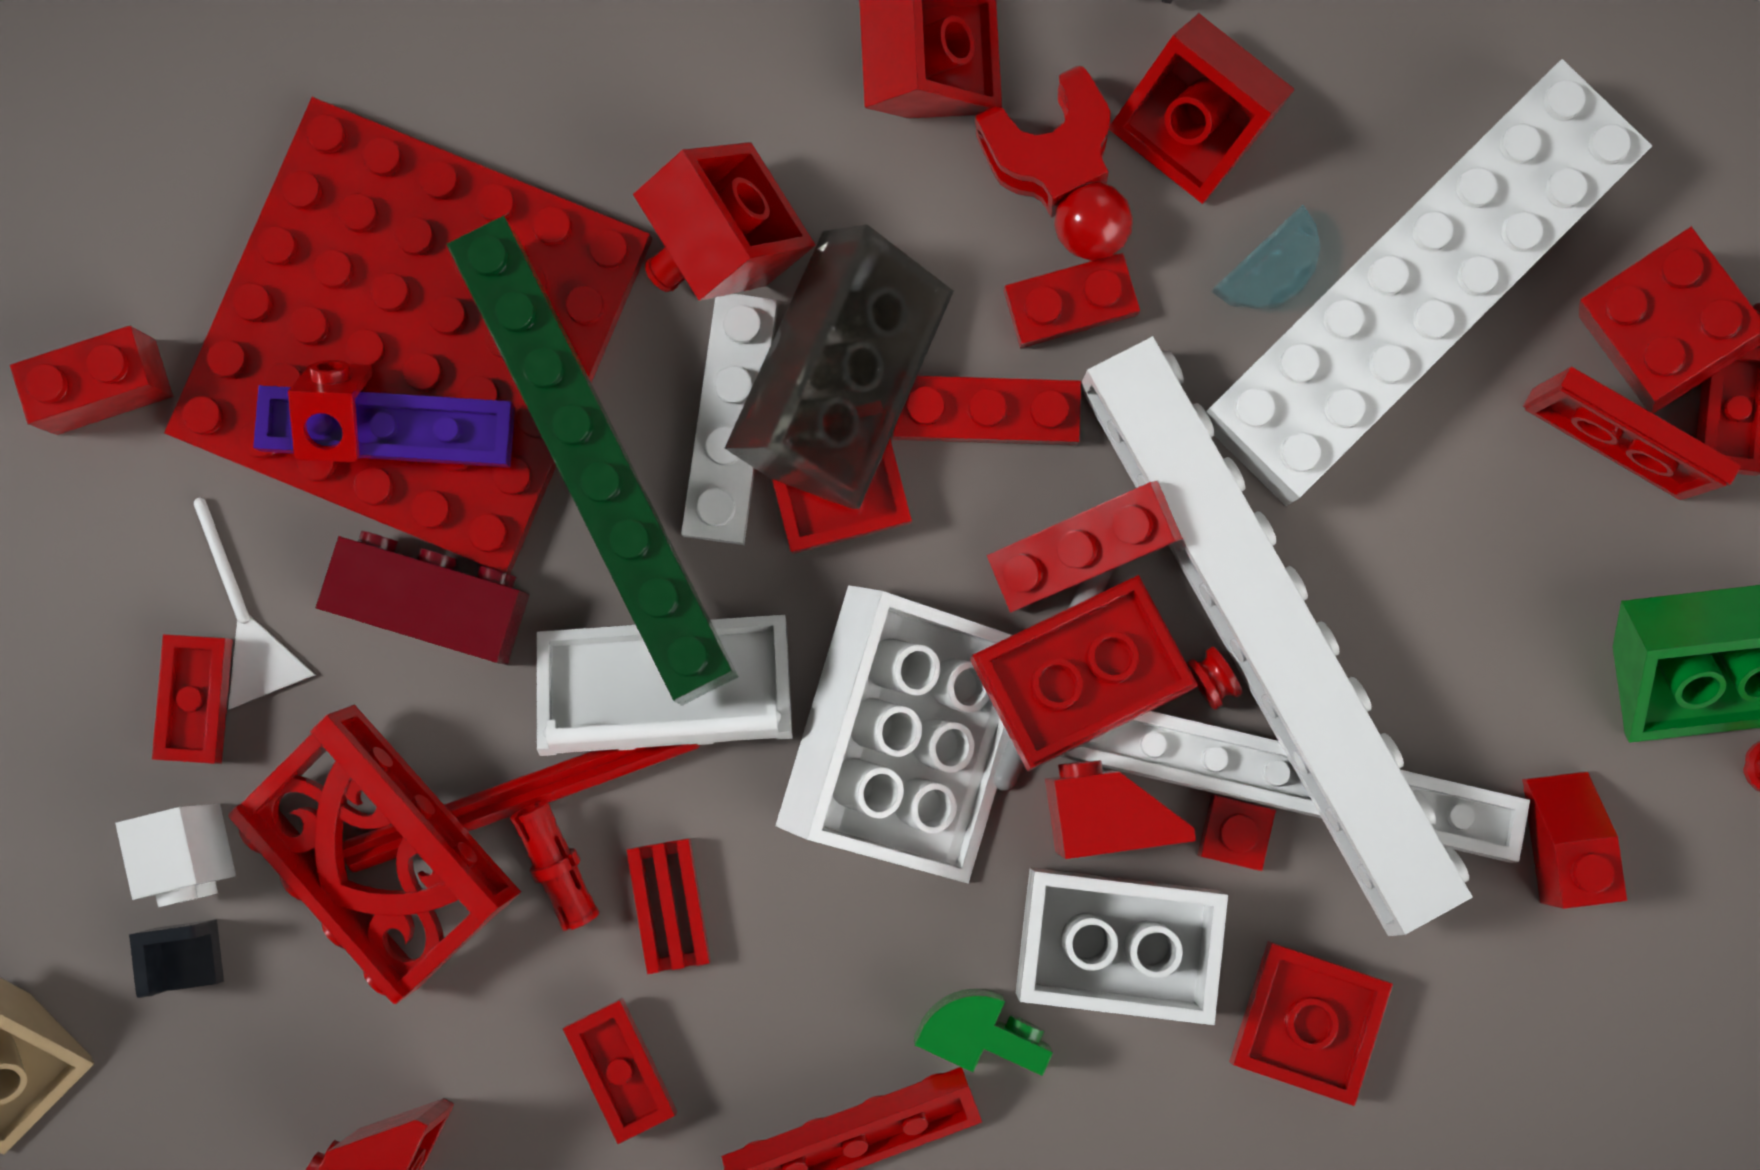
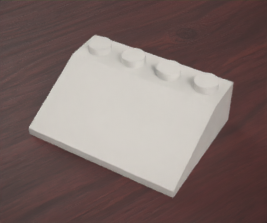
M848 585L775 826L810 841L969 884L997 789L994 782L995 773L1010 739L970 658L973 654L1012 635L884 591Z

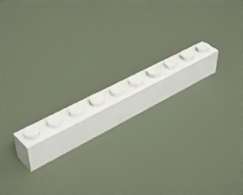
M1152 336L1088 369L1081 382V391L1135 487L1138 488L1158 480L1183 538L1169 545L1172 553L1284 749L1290 763L1388 936L1406 935L1473 898L1465 882L1469 881L1467 868L1454 849L1443 846L1432 826L1436 823V816L1430 803L1419 790L1412 791L1400 770L1404 766V761L1397 745L1389 735L1378 732L1368 714L1372 707L1365 689L1356 678H1348L1336 658L1340 651L1333 633L1324 622L1319 621L1316 623L1304 602L1308 598V593L1301 577L1293 567L1288 566L1285 568L1273 547L1276 544V536L1272 526L1261 512L1257 511L1254 513L1242 493L1245 490V482L1240 470L1231 458H1222L1211 439L1214 436V428L1208 414L1200 404H1191L1181 386L1184 378L1176 358L1169 350L1161 351Z

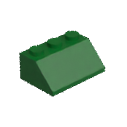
M1760 585L1621 601L1612 648L1624 733L1629 743L1760 728Z

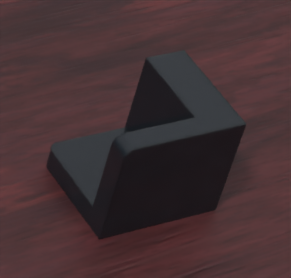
M217 919L158 927L129 934L137 998L150 997L166 991L224 982Z

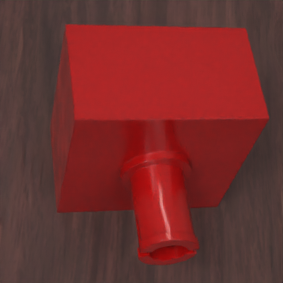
M752 142L682 149L633 193L634 198L665 246L657 255L648 259L645 264L649 279L664 292H673L685 279L699 301L766 287L816 246Z

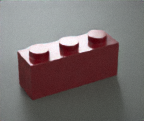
M361 530L358 542L338 536L315 607L316 609L508 666L530 596L525 592L513 589L517 577L480 566L477 577L454 571L457 559L423 548L420 549L418 559L395 553L398 541Z

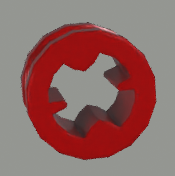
M1211 647L1205 651L1206 657L1203 661L1197 662L1191 659L1186 664L1198 684L1197 689L1211 708L1217 710L1223 706L1222 700L1225 696L1231 695L1236 698L1243 694L1229 664L1215 647Z

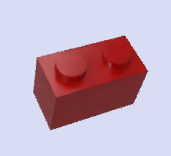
M131 325L10 364L27 424L55 435L174 397L156 339Z

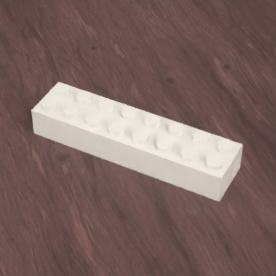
M1561 59L1206 411L1214 428V436L1285 506L1296 501L1652 145L1577 72Z

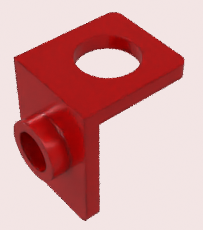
M340 360L319 361L310 364L288 390L293 452L297 460L356 461L360 453L355 398L372 377L371 365L348 364ZM319 413L334 417L342 428L341 441L332 446L316 443L307 431L309 417Z

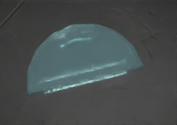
M1302 205L1216 285L1211 292L1230 306H1244L1253 309L1275 308L1298 295L1315 272L1320 252L1317 226L1305 206Z

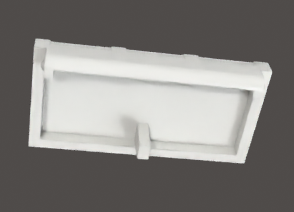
M770 615L711 620L739 677L683 706L673 701L636 625L537 632V751L539 755L549 756L556 755L557 753L619 749V751L635 750V748L684 744L707 745L714 744V742L776 738L777 740L793 739L786 616Z

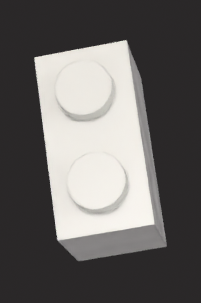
M220 804L177 807L115 823L132 900L156 896L158 908L218 894L216 881L236 876Z

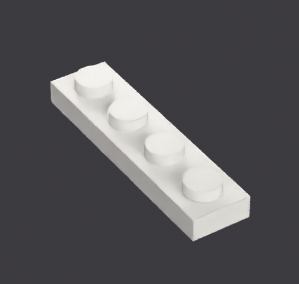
M729 294L715 298L681 532L683 537L739 545L745 544L779 305L777 299L740 294Z

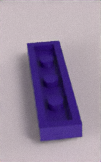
M259 385L254 449L261 452L294 454L288 390L291 387ZM360 392L355 398L360 453L358 458L511 467L515 405L511 401ZM323 413L309 417L307 431L316 443L332 446L341 441L342 428L334 417Z

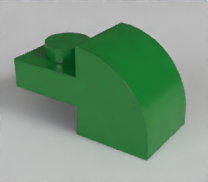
M966 989L942 998L925 1014L914 1035L915 1046L971 1072H974L984 1049L1041 1076L1044 1075L1053 1054L1049 1044L1041 1041L1045 1032L1043 1029L1014 1015L1009 1016L1006 1024L998 1021L997 1019L1005 1000L1002 994L987 989Z

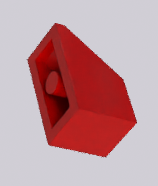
M1584 771L1522 779L1525 799L1530 800L1528 822L1540 903L1566 909L1627 901L1618 835L1589 773Z

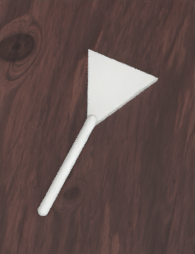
M201 497L194 500L195 510L237 618L228 710L316 676V674L248 614L206 500Z

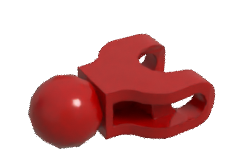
M1075 66L1059 75L1060 84L1057 100L1063 111L1065 121L1053 132L1034 135L1021 131L1010 119L1004 108L998 106L976 114V137L996 180L1001 186L1013 193L1031 196L1041 201L1050 217L1055 216L1054 226L1058 239L1073 256L1095 261L1110 258L1124 247L1132 233L1133 215L1128 200L1115 187L1107 184L1109 171L1102 159L1107 144L1111 111L1094 80L1084 67Z

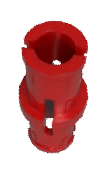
M548 800L534 802L512 814L510 820L514 824L519 837H521L533 865L529 872L535 883L542 884L545 893H547L561 929L563 931L574 930L595 919L600 912L591 894L588 892L577 866L581 859L575 848L568 847L556 823Z

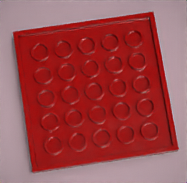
M311 97L164 434L496 571L510 575L554 473L556 464L446 244L504 216L518 236L592 383L653 239L650 233ZM325 360H340L348 364L372 366V377L361 392L511 401L515 405L511 467L357 458L354 462L297 460L292 453L261 452L253 448L259 385L291 387L310 364Z

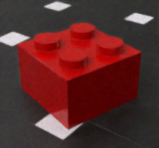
M1692 226L1580 299L1578 317L1644 407L1653 414L1760 345L1759 314Z

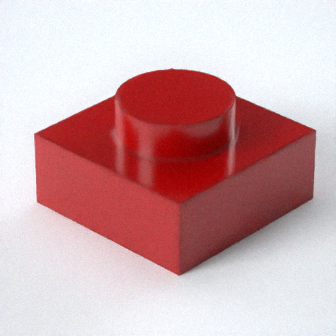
M1211 795L1197 856L1262 871L1276 810Z

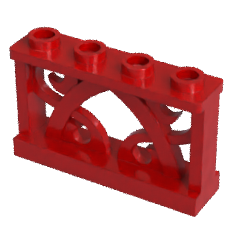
M354 704L327 714L310 730L311 734L241 804L237 805L228 814V817L239 829L242 841L251 850L261 854L280 875V881L284 889L292 897L302 901L322 923V929L327 938L338 947L344 948L360 966L370 987L377 993L386 996L393 1004H397L419 989L427 979L493 917L508 906L521 891ZM327 751L335 762L324 786L312 779L303 777L302 775ZM363 791L376 806V810L373 814L364 813L350 806L347 801L350 800L357 806L363 804L361 801V792ZM289 792L303 793L319 803L317 810L311 807H301L290 812V814L301 818L304 824L301 834L279 810L280 800ZM343 821L364 829L382 828L392 824L403 836L396 857L397 874L403 890L377 889L348 880L343 856ZM416 854L433 870L430 874L424 871L417 873L421 882L426 886L424 888L419 884L414 872L413 858ZM459 900L470 914L444 938L441 923L434 909L444 907ZM417 914L425 930L426 943L422 955L418 958L410 959L388 934L389 929L399 930L404 936L405 945L408 944L415 932L414 920L411 915Z

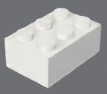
M1030 867L1016 995L1020 1002L1215 1025L1228 894L1214 889Z

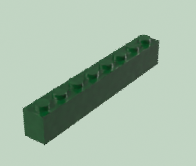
M502 216L447 243L446 245L673 701L683 706L738 678L739 676L518 236L506 218Z

